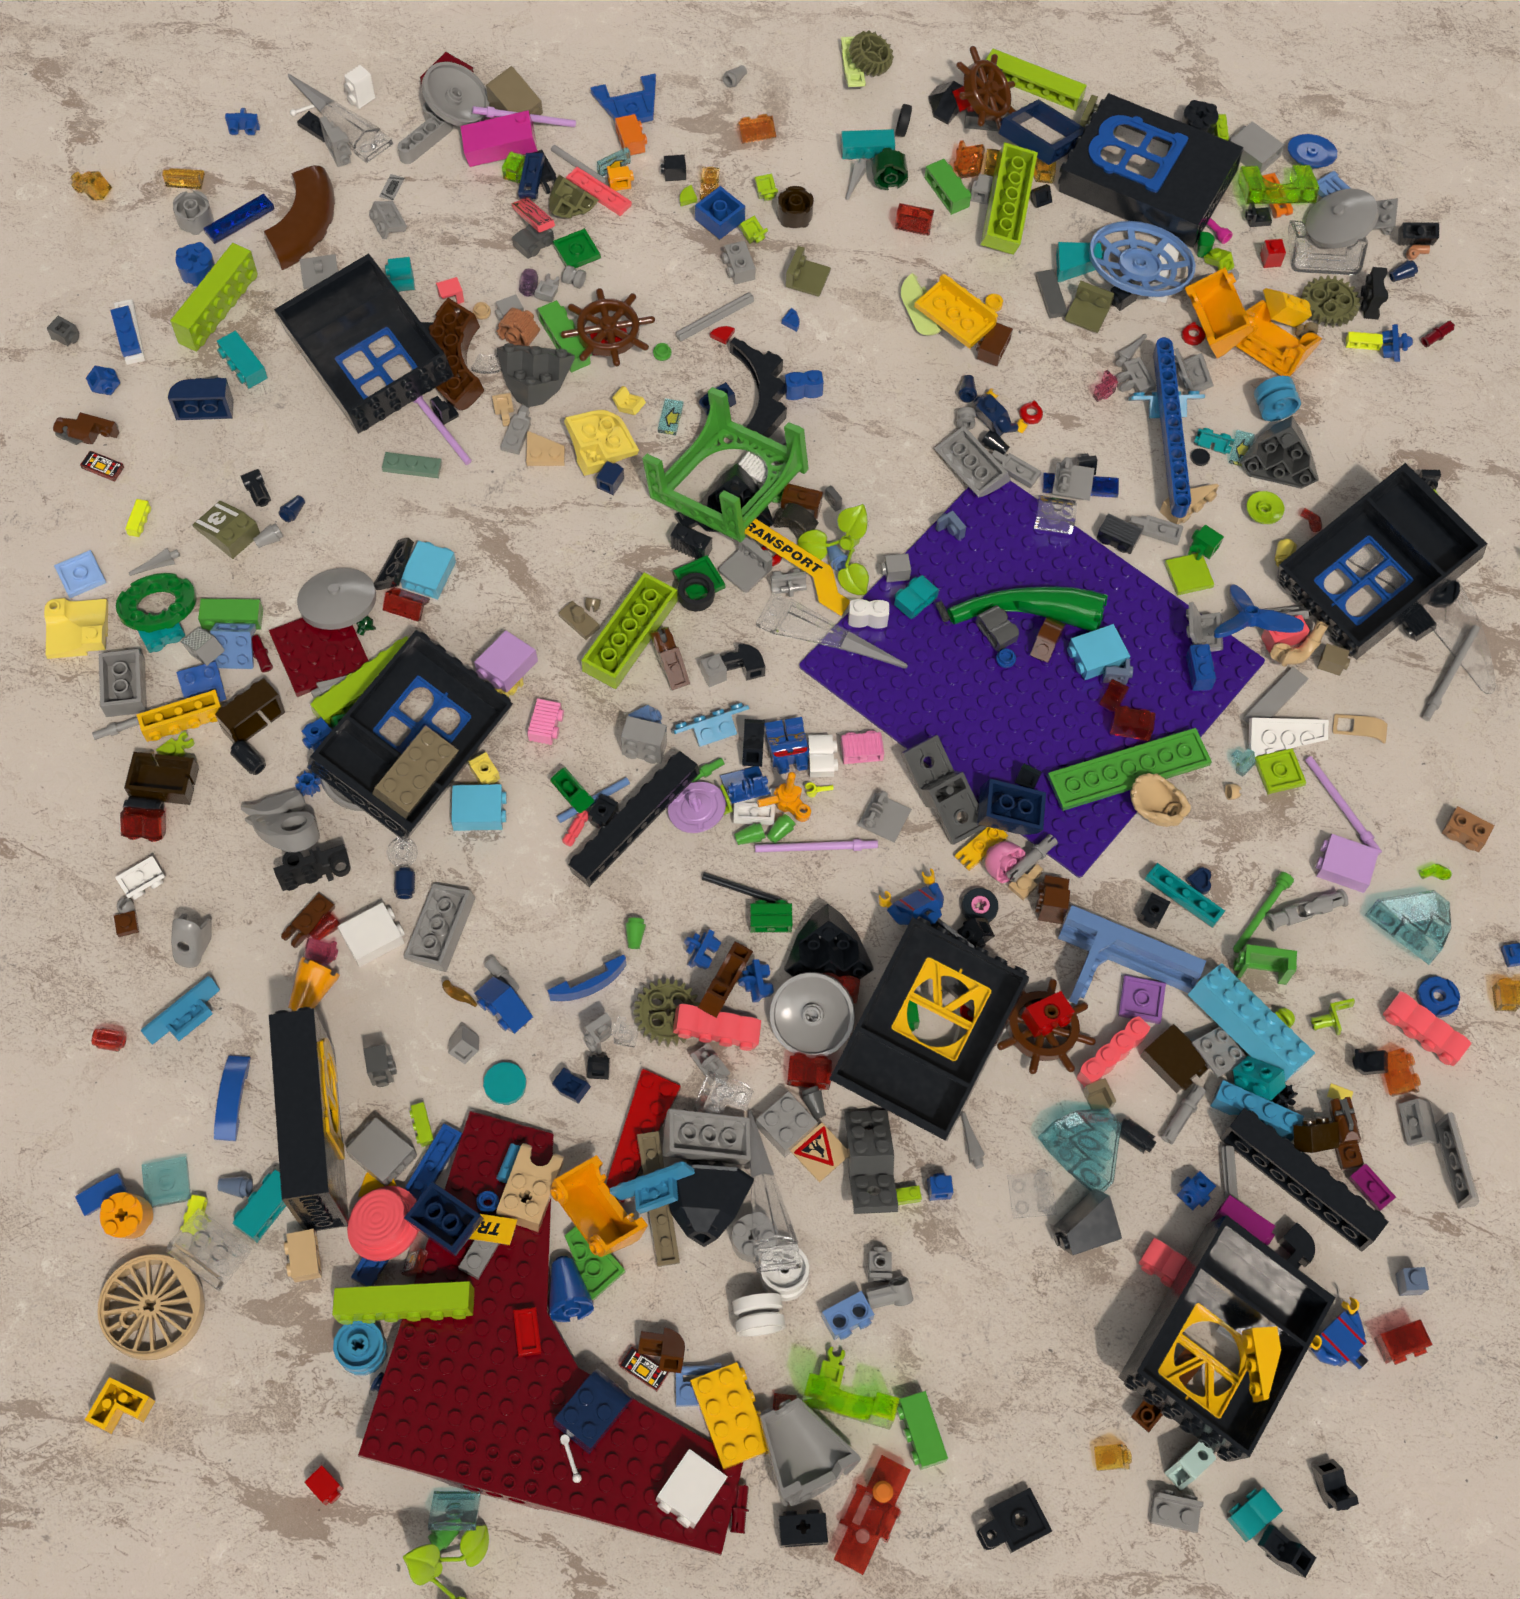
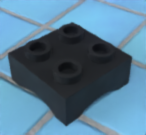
M1372 267L1370 274L1366 276V284L1361 287V296H1363L1361 311H1364V319L1378 320L1380 317L1379 308L1388 299V291L1384 285V279L1388 273L1387 268Z

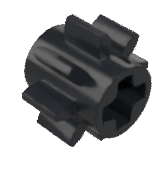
M1292 1084L1286 1085L1272 1100L1274 1103L1288 1108V1104L1293 1106L1296 1103L1292 1098H1295L1298 1093L1293 1091Z

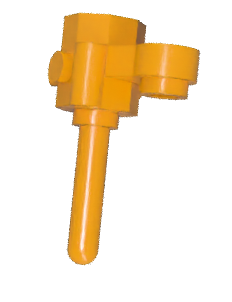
M789 772L786 783L776 788L774 791L775 796L757 800L759 808L776 804L777 809L783 812H790L800 822L809 820L811 815L810 807L800 800L802 788L794 785L796 778L794 772ZM804 809L806 810V813L800 812V810Z

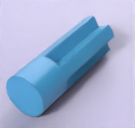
M510 1144L497 1175V1180L507 1183L521 1146Z

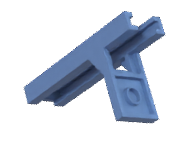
M1073 905L1058 937L1062 941L1089 951L1069 999V1002L1076 1005L1080 997L1084 999L1097 967L1107 960L1187 993H1190L1194 988L1206 963V960Z

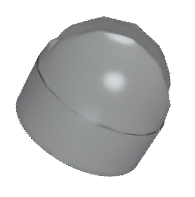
M121 898L117 902V910L120 914L135 910V905L132 900Z

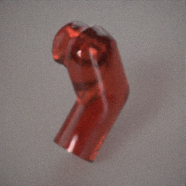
M1304 508L1300 516L1308 520L1312 532H1319L1322 529L1320 516Z

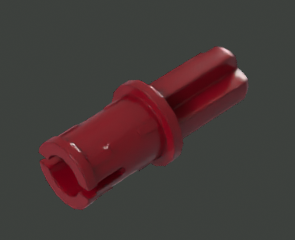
M1447 321L1441 326L1433 328L1432 332L1421 338L1422 345L1427 348L1436 341H1441L1445 335L1455 329V324Z
M255 635L252 637L253 657L257 659L261 672H269L273 669V665L268 657V650L264 647L260 636Z
M738 1484L735 1486L736 1496L732 1508L730 1532L745 1534L746 1512H749V1509H747L749 1487Z

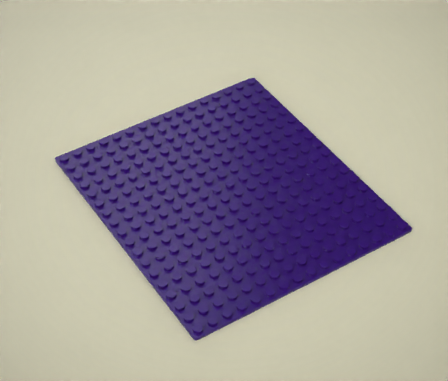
M1011 480L994 492L979 498L968 487L943 513L948 514L954 511L966 526L965 537L958 541L955 536L949 533L947 527L938 532L936 530V521L905 553L909 555L911 567L910 580L886 582V576L884 575L862 598L869 602L873 600L889 602L887 627H852L848 625V612L800 662L799 668L906 749L933 735H938L954 771L964 773L978 803L980 787L989 779L1021 786L1015 783L1024 763L1040 770L1042 774L1034 790L1046 792L1044 827L1037 834L1022 836L1032 844L1038 845L1048 834L1053 835L1051 841L1056 838L1058 844L1046 854L1076 877L1081 878L1137 813L1132 805L1131 790L1062 811L1047 778L1048 773L1194 728L1197 729L1200 737H1202L1262 667L1265 659L1232 635L1223 637V650L1211 652L1216 675L1213 688L1210 690L1193 691L1186 660L1188 649L1193 645L1192 639L1188 638L1187 635L1189 621L1186 616V609H1189L1188 604ZM923 575L939 589L938 597L916 617L910 619L894 605L895 594L900 589L907 588L913 578ZM1025 587H1074L1108 595L1106 606H1104L1103 618L1099 629L1114 624L1130 655V666H1133L1132 678L1128 679L1126 685L1103 683V674L1084 680L1082 675L1078 674L1076 663L1073 658H1070L1067 648L1071 638L1092 631L1066 624L1048 663L1031 656L1030 654L1038 633L1047 617L1017 611H1005L1008 620L1017 626L1019 636L1016 642L1004 648L1014 652L1016 662L1010 668H1003L996 661L998 652L976 624L977 616L955 625L950 620L943 622L935 604L942 600L947 611L950 607L978 596ZM848 632H851L906 663L908 666L907 668H901L840 648ZM929 756L924 758L923 762L931 766V758Z

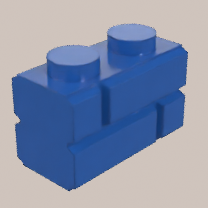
M1209 644L1192 645L1186 654L1192 690H1210L1216 681Z

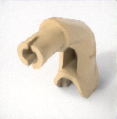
M1317 621L1310 635L1306 637V640L1299 647L1293 648L1285 643H1277L1272 648L1270 656L1284 667L1287 664L1296 665L1303 663L1321 644V639L1329 626L1322 621Z

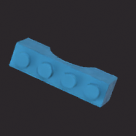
M1224 1080L1218 1086L1210 1105L1228 1115H1239L1244 1108L1251 1110L1258 1115L1259 1120L1264 1124L1271 1125L1278 1135L1290 1141L1294 1139L1293 1125L1301 1124L1304 1118L1303 1115Z

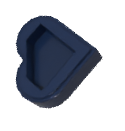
M1199 868L1186 879V882L1195 890L1205 895L1211 889V872L1207 868Z

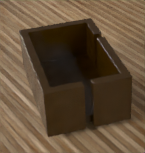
M263 678L253 683L244 693L238 694L229 704L220 707L215 716L220 723L219 725L223 733L234 744L237 741L249 740L268 726L257 713L259 710L272 723L285 713V709L279 694Z
M133 752L124 789L128 796L155 798L166 803L190 805L194 792L193 785L196 783L199 767L194 758L155 754L154 759L152 753Z

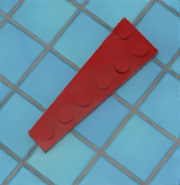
M642 1069L606 1182L609 1190L619 1183L636 1179L641 1169L637 1134L660 1131L666 1119L667 1111L671 1109L681 1089L680 1085Z

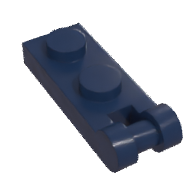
M526 153L518 190L519 199H525L526 197L538 199V189L545 160L543 153Z

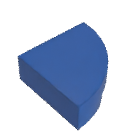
M791 308L782 319L781 324L797 332L800 325L798 313Z

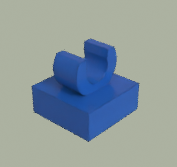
M1520 943L1504 945L1501 951L1507 968L1520 966Z

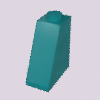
M1058 242L1056 250L1058 282H1063L1096 270L1089 256L1090 243ZM1097 243L1094 248V256L1103 260L1104 251H1102L1101 243Z

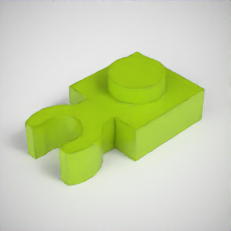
M182 732L177 741H174L173 738L169 739L156 749V752L161 755L183 757L186 755L184 749L191 748L195 742L192 738L184 742L188 735L186 732Z
M830 1347L827 1353L828 1361L823 1360L817 1384L839 1391L845 1366L839 1364L845 1357V1350L841 1351L839 1357H835L832 1354L833 1347Z

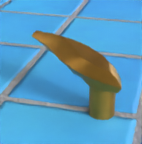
M445 980L442 983L443 990L451 998L468 1003L474 1007L477 1006L475 1000L467 992L453 986L449 980Z

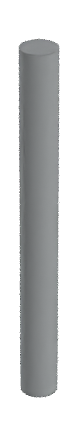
M553 145L551 147L552 152L573 166L579 167L605 185L608 184L607 179L558 146Z

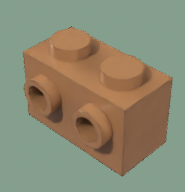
M1457 806L1446 823L1442 834L1446 835L1450 840L1465 845L1469 850L1479 853L1486 844L1495 825Z

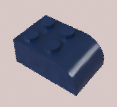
M226 378L185 379L175 383L169 390L168 401L176 421L233 419L234 399Z
M989 779L980 787L977 824L1015 834H1037L1044 827L1046 792Z
M434 1182L430 1183L404 1217L413 1228L453 1256L459 1253L484 1220L479 1213Z
M597 1368L555 1417L554 1426L590 1454L634 1398Z

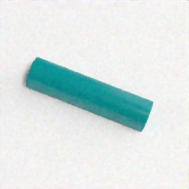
M1159 863L1152 868L1145 878V881L1211 928L1217 924L1225 912L1224 909Z

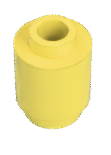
M1284 539L1278 542L1274 559L1276 566L1279 567L1280 563L1296 551L1297 545L1292 540Z

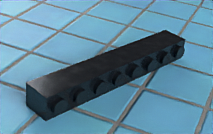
M681 751L671 756L667 764L654 774L653 779L649 783H645L641 787L640 792L635 797L630 798L621 811L614 814L609 824L603 826L599 830L598 835L593 840H589L579 854L572 857L568 864L571 873L590 887L700 774L698 764Z

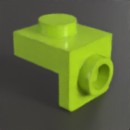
M772 173L756 176L754 180L759 199H764L765 201L774 199V196L778 193V188H775Z
M755 215L739 225L749 244L754 241L759 243L766 238L765 234L768 232V229L765 228L763 230Z
M1214 248L1204 256L1205 263L1217 266L1218 270L1226 267L1228 271L1234 268L1232 252Z

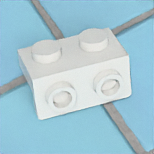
M153 856L115 878L127 898L133 897L135 900L144 895L145 892L143 890L149 886L154 889L163 884L162 879L165 876Z

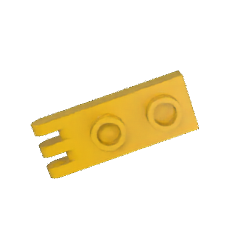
M987 827L955 855V858L958 860L964 855L965 857L960 863L965 865L970 861L971 863L966 867L970 871L986 857V852L991 846L1005 841L1008 838V834L1003 830Z

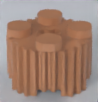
M512 307L499 322V328L496 332L499 338L502 340L506 339L509 343L529 346L538 335L540 328L536 321H534V315L530 311L525 310L522 312Z

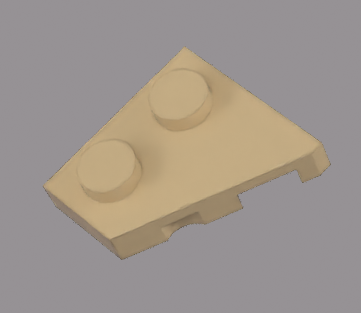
M527 431V466H565L564 445Z

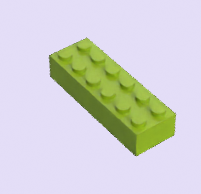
M1004 142L997 155L980 245L1012 255L1015 254L1021 245L1038 152Z
M232 242L176 312L170 322L179 344L197 352L205 344L210 334L215 332L221 320L225 319L229 310L236 305L237 300L246 292L251 282L257 278L258 273L250 250Z
M644 572L581 660L582 672L617 689L652 639L650 632H657L678 602L677 589Z

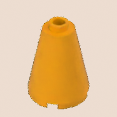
M301 957L288 1008L292 1009V1011H297L301 1007L315 1008L338 980L340 974L336 973L333 976L331 975L332 970L311 960L307 964L304 962L305 958Z

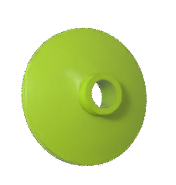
M1259 491L1252 494L1246 504L1249 516L1261 524L1278 522L1285 511L1283 501L1276 494L1268 491Z

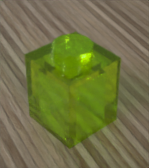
M514 152L509 153L502 166L503 179L520 184L525 156Z

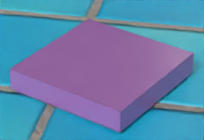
M1124 975L1118 1016L1130 1019L1140 1016L1145 1022L1160 1024L1166 983Z

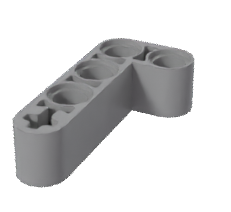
M426 102L423 104L425 122L398 143L400 161L404 164L413 163L453 129L452 124L437 116Z

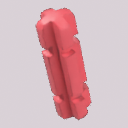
M584 811L577 814V818L574 819L568 829V834L566 833L562 839L565 845L573 846L576 841L575 838L578 837L585 825L584 823L588 820L589 812Z

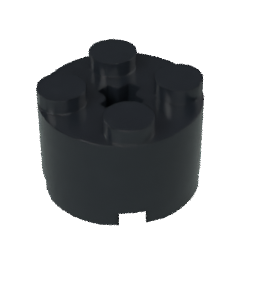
M1192 100L1186 106L1181 122L1213 135L1219 117L1217 106L1212 103Z

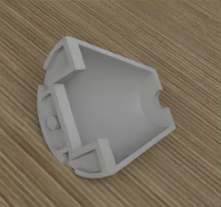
M800 1398L793 1401L788 1399L778 1406L779 1410L767 1409L759 1415L780 1501L784 1506L788 1505L787 1502H789L790 1506L798 1505L821 1494L835 1485L842 1473L844 1475L850 1473L861 1460L860 1456Z

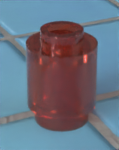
M101 1027L94 1030L91 1042L98 1049L119 1052L121 1048L125 1047L126 1036L121 1030Z

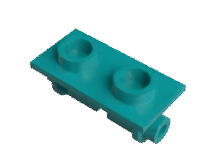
M1209 428L1198 429L1197 434L1200 437L1196 436L1194 441L1197 446L1210 449L1211 443H1214L1213 451L1225 455L1226 453L1230 454L1232 446H1229V444L1233 445L1235 439H1231L1230 435L1225 433L1218 435Z

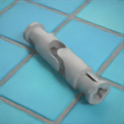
M1338 889L1336 893L1317 896L1310 903L1309 901H1303L1282 908L1280 912L1268 913L1265 915L1267 926L1271 931H1276L1280 926H1290L1308 920L1314 915L1331 912L1333 908L1339 906L1346 907L1349 904L1348 896L1343 889ZM1298 906H1300V914H1301L1302 916H1304V917H1300V916L1298 915V913H1297V907H1298Z

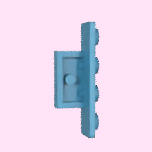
M1179 391L1181 417H1187V400L1204 399L1205 394H1200V391H1189L1188 395H1181V391ZM1145 392L1133 393V396L1128 397V401H1149V419L1160 418L1157 392H1152V396H1145Z
M742 702L731 705L730 710L724 711V709L713 711L712 716L705 717V715L693 718L694 722L688 724L686 721L677 723L675 728L671 729L672 734H677L693 728L698 746L701 747L736 735L737 731L731 715L748 710L749 706L743 705Z
M207 976L142 1028V1034L152 1045L169 1031L178 1041L182 1040L213 1014L204 1003L220 991L219 987L210 976Z
M676 1162L672 1166L657 1169L645 1176H638L634 1180L619 1183L617 1186L610 1188V1194L619 1200L635 1196L636 1211L642 1214L678 1201L677 1180L693 1175L695 1171L694 1168L685 1162Z

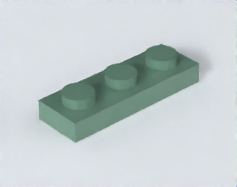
M385 452L382 470L388 473L439 479L442 459Z

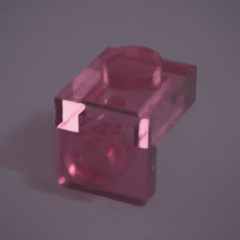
M1109 370L1104 371L1102 383L1095 387L1093 398L1096 402L1108 399L1116 391L1118 381Z
M309 938L307 939L303 957L307 961L311 960L320 965L327 966L336 960L338 949H336L337 942L326 943Z

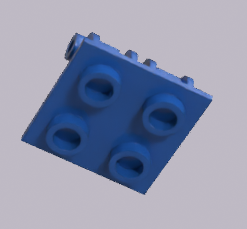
M216 661L211 662L207 666L203 664L176 672L184 699L216 690L220 701L227 700Z
M758 766L720 775L732 804L770 794L767 786L768 779L766 776L763 777Z

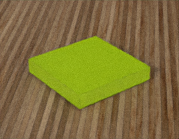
M1198 553L1165 561L1166 569L1177 596L1214 587L1215 584L1204 556L1200 560H1196Z
M1293 748L1254 758L1267 795L1302 787L1307 783Z

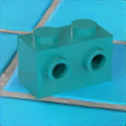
M1247 1056L1233 1069L1235 1086L1270 1101L1286 1087L1283 1069L1253 1057Z

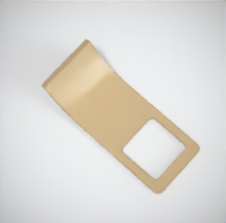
M1335 714L1333 734L1367 736L1376 738L1385 744L1388 724L1384 720L1375 717ZM1338 718L1354 719L1353 732L1338 731Z

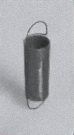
M942 600L937 602L935 605L943 622L951 620Z

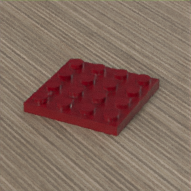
M303 618L269 630L297 697L316 689L317 682L349 675L359 670L364 663L369 662L353 625L341 629L326 630L316 628L308 624Z

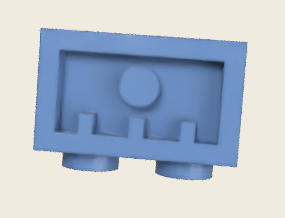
M215 623L210 633L224 648V652L213 660V662L216 661L218 668L253 669L252 637L256 632L255 624Z

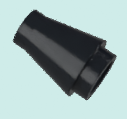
M991 430L988 431L981 441L984 447L993 451L996 450L1003 455L1010 448L995 431L992 432Z

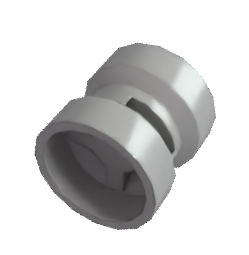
M568 265L564 270L562 281L566 284L571 283L580 289L584 285L586 271L581 269L577 271L573 266Z

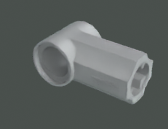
M905 1276L893 1278L889 1281V1284L866 1289L871 1309L891 1304L905 1306L913 1301L909 1279Z

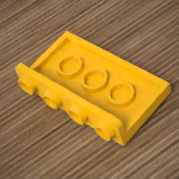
M942 274L939 282L920 297L914 305L916 309L969 349L996 326L998 318L995 310L989 308L979 298L973 296L966 288L961 287L945 274Z
M737 1362L690 1380L723 1470L762 1454H768L759 1417L761 1412L760 1410H755L753 1405L756 1402L752 1389H747L745 1370L743 1367L739 1368Z

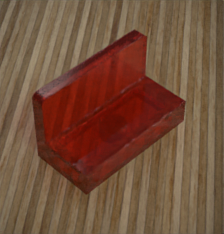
M394 587L386 592L382 610L419 622L422 618L424 605L429 603L430 598Z

